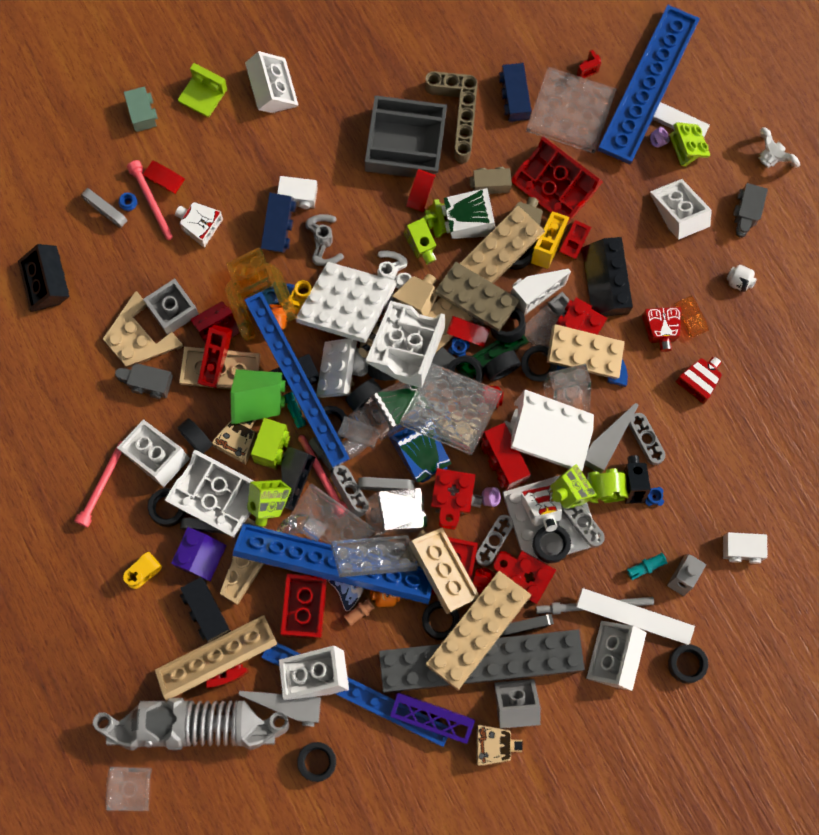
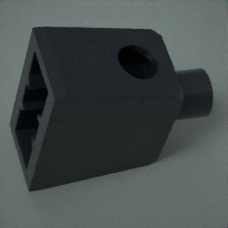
M631 455L627 457L628 464H626L623 471L626 474L628 499L625 498V504L645 503L651 491L647 464L640 463L639 456Z

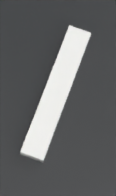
M581 588L576 604L577 608L684 644H690L695 628L694 625Z

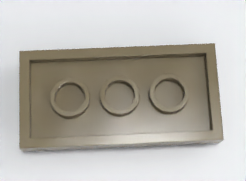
M458 262L454 263L435 290V294L498 332L519 303L518 298Z

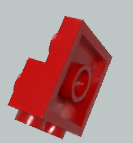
M576 297L574 301L570 300L565 307L567 313L565 316L560 315L556 325L598 335L607 317L591 309V305Z

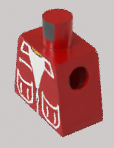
M681 307L645 309L642 318L650 343H660L661 352L671 351V342L677 341L680 336Z

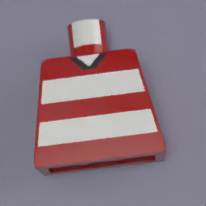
M712 357L708 362L701 358L682 373L676 380V383L704 404L710 398L722 376L721 372L717 370L721 365V361L716 357Z

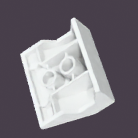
M390 301L366 358V363L402 383L422 388L445 329V314L441 313L432 318L420 315L412 306Z
M524 390L514 402V405L518 406V417L512 429L511 449L569 469L577 464L580 470L583 471L593 432L594 414Z
M194 450L189 465L183 475L176 480L165 501L234 538L251 514L247 510L249 485L253 480Z

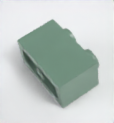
M145 86L125 91L124 95L135 132L157 127L155 122L158 119L156 109H152L150 105L154 103L151 92L147 93Z

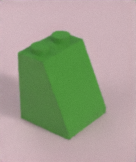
M236 369L231 389V424L280 415L281 408H285L286 396H282V392H285L286 381L282 380L281 372Z

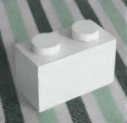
M280 176L277 194L294 197L293 201H296V206L300 208H315L317 180Z
M731 532L723 535V559H729V562L734 563L749 560V563L759 564L767 558V535Z

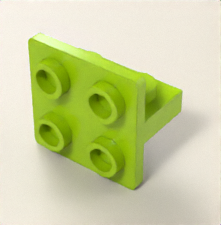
M680 122L673 124L675 130L669 135L681 166H687L699 157L708 158L710 156L709 147L698 124Z

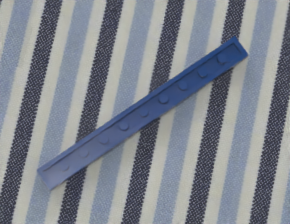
M262 291L245 299L249 311L332 468L350 460Z
M277 643V645L265 650L261 658L279 666L280 659L299 655L300 653ZM347 677L349 690L335 693L442 747L445 745L448 737L390 717L395 703L394 699ZM399 702L395 714L405 716L411 713L408 706ZM420 712L414 714L420 723L430 720L428 716ZM412 715L407 717L409 719L414 720ZM434 720L437 729L443 730L449 727ZM432 722L426 724L433 727Z

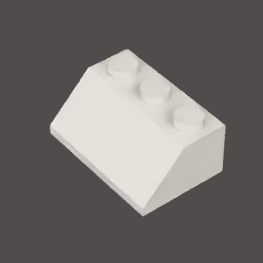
M258 51L245 62L258 110L273 113L298 106L285 58Z
M601 621L587 679L632 691L647 632L631 625Z

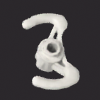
M762 127L760 129V135L765 140V150L760 154L759 160L767 168L773 167L777 162H791L790 165L794 168L800 166V162L794 154L784 152L786 148L780 142L775 143L773 141L771 132L767 128Z
M394 251L378 252V257L393 258L397 262L391 263L388 261L380 263L377 276L395 280L398 271L407 267V258ZM394 293L391 294L387 303L394 300L392 297Z

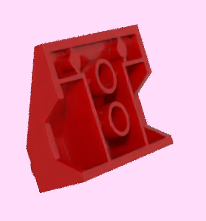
M544 136L540 139L538 147L530 158L522 163L511 178V182L530 197L536 198L539 204L552 213L553 211L569 217L568 223L604 182Z

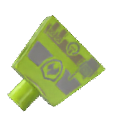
M422 218L407 225L404 236L416 258L423 256L427 265L436 261L437 259L433 253L436 243L425 219Z
M577 464L564 472L550 485L553 491L552 499L555 502H560L565 509L584 505L597 496Z
M281 480L250 482L247 510L256 517V525L264 527L267 524L268 518L281 515L291 492V488Z

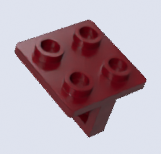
M223 301L191 319L205 344L208 330L213 325L233 329L231 338L242 332L229 306L227 307Z

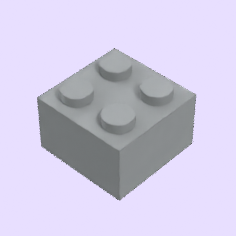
M175 278L143 299L147 308L167 335L176 331L198 315L197 308Z

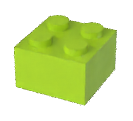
M267 418L263 419L251 453L254 463L275 470L278 465H281L283 449L288 447L291 438L286 424Z

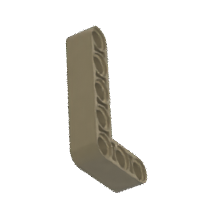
M429 72L425 78V90L431 95L460 97L454 158L458 163H466L470 159L472 149L477 79L472 75ZM461 134H466L468 137H462ZM463 150L467 153L461 154L459 151Z

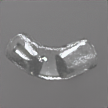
M363 408L354 411L347 417L353 427V434L342 444L350 459L365 450L372 438V425Z
M294 514L284 519L278 526L277 531L294 536L298 533L304 534L317 542L328 526L311 515Z

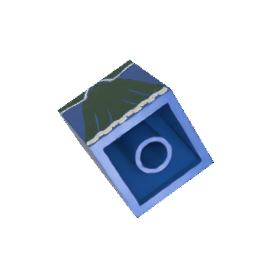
M420 419L389 436L393 446L416 482L423 483L429 480L432 474L436 473L437 468L447 469V466L452 464L432 424L424 419Z

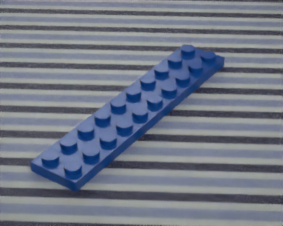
M667 5L598 147V151L631 165L700 18Z
M243 523L233 550V556L421 603L428 604L431 596L432 586L422 567Z

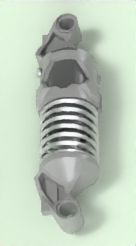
M169 698L168 701H140L130 714L121 721L115 720L107 713H99L93 719V726L101 735L106 737V745H120L132 751L139 747H167L168 750H181L183 746H191L192 744L196 746L199 740L201 746L205 745V740H208V745L211 746L213 744V732H216L215 741L217 746L221 743V732H223V744L225 746L228 745L229 732H231V744L233 746H243L253 750L262 745H275V738L286 733L289 729V721L283 712H275L263 721L257 717L245 701H236L235 703L229 701L227 705L224 701L220 704L214 701L212 705L209 701H206L203 705L201 701L195 704L194 701H184L183 698ZM283 719L285 724L282 727L274 726L276 720ZM109 720L107 727H99L101 721Z

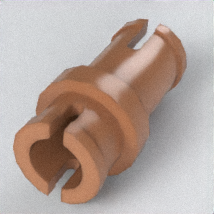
M367 598L362 603L360 601L358 606L344 615V617L352 626L365 615H370L369 612L375 609V607Z

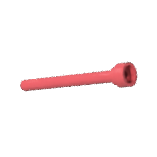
M139 160L130 162L127 165L129 173L136 177L165 238L171 240L173 237L142 175L143 166Z
M300 435L298 441L304 452L316 457L305 436ZM316 457L312 466L334 504V514L337 518H341L350 511L346 503L338 497Z
M117 447L84 511L77 514L74 522L84 527H89L92 521L90 514L122 454Z

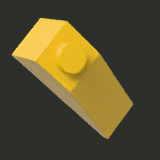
M552 211L544 227L545 233L538 239L531 260L532 264L549 269L569 217Z

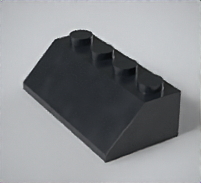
M622 237L603 238L582 247L591 309L603 316L629 314L633 304Z

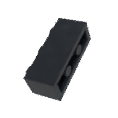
M203 577L180 588L182 591L180 597L185 605L189 604L192 610L189 612L190 617L194 623L198 622L200 626L198 632L202 640L207 639L208 642H211L231 632Z

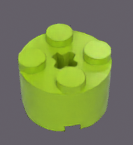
M607 469L606 473H588L587 480L597 494L589 502L598 503V500L601 499L604 503L623 501L625 498L628 499L626 474L623 471Z

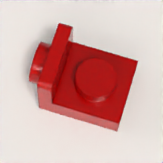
M594 50L589 51L588 61H584L579 65L576 74L579 80L599 72L601 58Z

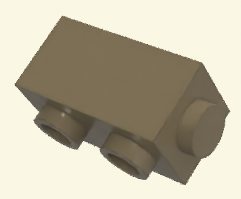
M479 168L474 170L473 177H470V188H473V191L487 188L489 194L510 193L512 186L510 168Z

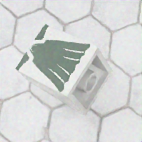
M487 188L444 198L445 204L441 206L443 215L448 217V222H445L447 233L451 232L452 239L487 237L496 228Z

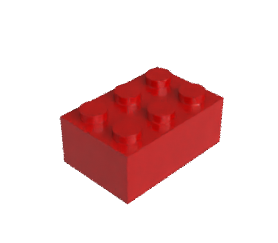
M504 422L483 432L480 447L484 454L487 453L490 459L488 463L491 470H495L498 475L496 479L500 488L504 487L505 491L527 483L531 474L520 452L511 449L512 436Z
M287 574L281 625L282 637L322 640L327 579L316 576Z

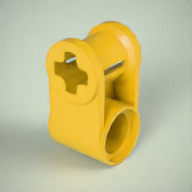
M301 280L296 283L284 307L287 312L298 315L308 295L311 293L312 288L309 282ZM302 288H307L308 292L306 294H300L299 290Z
M146 552L125 571L124 581L130 588L138 589L150 578L154 577L162 569V565L150 552ZM133 575L137 578L135 582L131 579Z

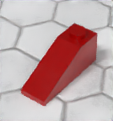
M217 325L209 328L197 384L217 388L233 329Z

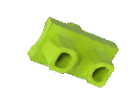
M439 199L433 200V204L425 211L426 216L422 217L429 228H433L435 238H440L444 233H447L445 222H448V220H444L441 206L444 204H441Z

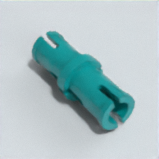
M661 552L650 559H643L641 563L626 570L629 572L630 579L634 580L646 573L650 574L656 568L668 563L665 561L666 557Z

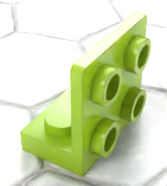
M193 63L190 68L192 79L178 98V102L206 117H210L227 91L226 81L215 73Z

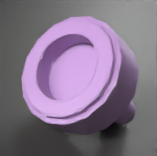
M659 127L651 133L650 140L652 145L658 148L669 143V135L663 127Z
M487 487L482 491L481 496H483L482 503L484 506L495 507L499 504L501 494L498 488Z

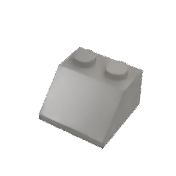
M534 679L494 683L500 728L540 725L541 706Z

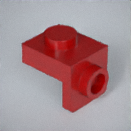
M477 568L472 582L479 596L495 577V574L487 568Z

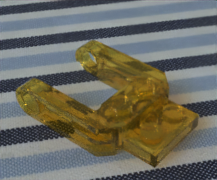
M259 247L226 263L231 281L228 282L225 292L239 331L246 342L256 338L243 301L246 297L255 295L273 286L278 302L283 307L287 316L286 320L289 322L298 318L282 272L275 265L266 263L264 254Z

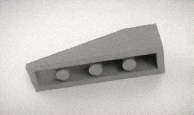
M635 403L591 444L586 455L585 466L600 474L603 473L638 408V404Z
M239 691L240 696L276 712H283L286 716L302 722V726L314 727V723H319L321 697L283 700V694Z

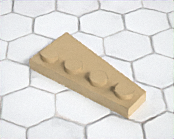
M248 518L245 522V524L258 526L255 524V521H253L250 518ZM233 556L220 594L238 605L264 563Z

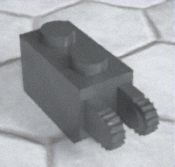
M746 183L743 189L740 188L737 195L739 204L735 206L733 211L735 216L734 223H737L736 234L739 237H745L750 227L756 226L757 222L761 219L768 191L767 188Z
M138 363L133 365L131 370L119 368L115 371L118 380L121 383L127 384L131 392L136 394L147 393L150 394V397L161 399V397L167 398L173 380L170 371Z

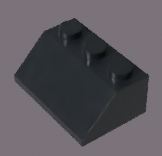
M37 244L18 260L30 312L60 305L70 297L57 246Z

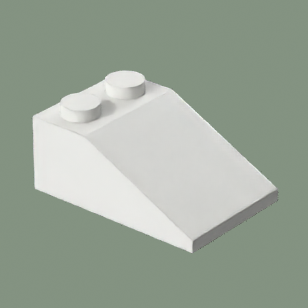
M682 179L650 192L667 227L678 240L710 227L711 209Z
M564 269L527 276L523 280L521 278L512 285L513 288L511 290V295L519 299L516 308L520 309L524 316L565 286L571 271Z
M144 419L117 447L162 487H165L190 459L180 446Z
M336 646L279 660L283 700L331 695L349 690L344 650Z

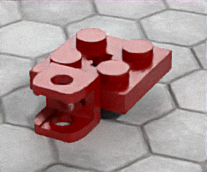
M437 468L431 508L440 509V528L455 530L459 522L460 512L470 514L476 474ZM452 486H455L456 489L459 490V493H455V496H451V492L448 491V488H452ZM446 518H451L452 521L448 522Z
M521 550L518 557L508 552L500 551L493 562L496 571L502 572L531 594L529 600L538 604L556 572L555 568ZM506 560L507 563L505 565H501L500 561ZM530 572H533V577L535 579L533 581L530 580L529 582H526V577L524 576V574H529Z

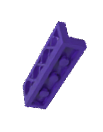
M400 692L397 694L390 717L465 744L468 743L475 722L473 718ZM399 702L406 704L411 713L405 716L395 714ZM421 710L425 711L430 720L420 723L414 714ZM430 713L436 715V717L432 718ZM412 715L414 720L409 719L407 717ZM440 717L445 718L449 727L443 730L437 729L434 720ZM432 722L433 727L426 724ZM459 724L467 726L465 738L457 736L453 727ZM451 729V731H452L453 734L448 733V732H445V731Z

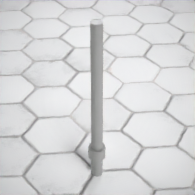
M653 597L619 600L634 606L654 605ZM556 602L551 603V605L536 606V614L552 613V615L561 614V612L582 611L583 609L577 608V603L560 604Z

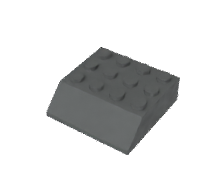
M375 95L365 158V171L415 178L418 169L432 174L438 173L447 105Z

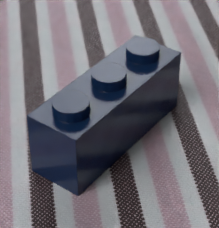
M524 63L502 65V70L498 73L499 83L503 85L501 97L505 99L504 115L508 116V122L530 120L532 111Z
M269 193L261 249L284 253L286 249H289L290 238H288V232L292 231L293 227L291 213L295 212L296 201H293L294 197Z

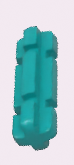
M288 392L283 396H286V404L296 427L299 429L306 426V421L302 417V412L297 401H295L293 393Z

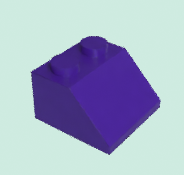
M188 527L171 564L178 569L198 577H203L211 582L227 545Z

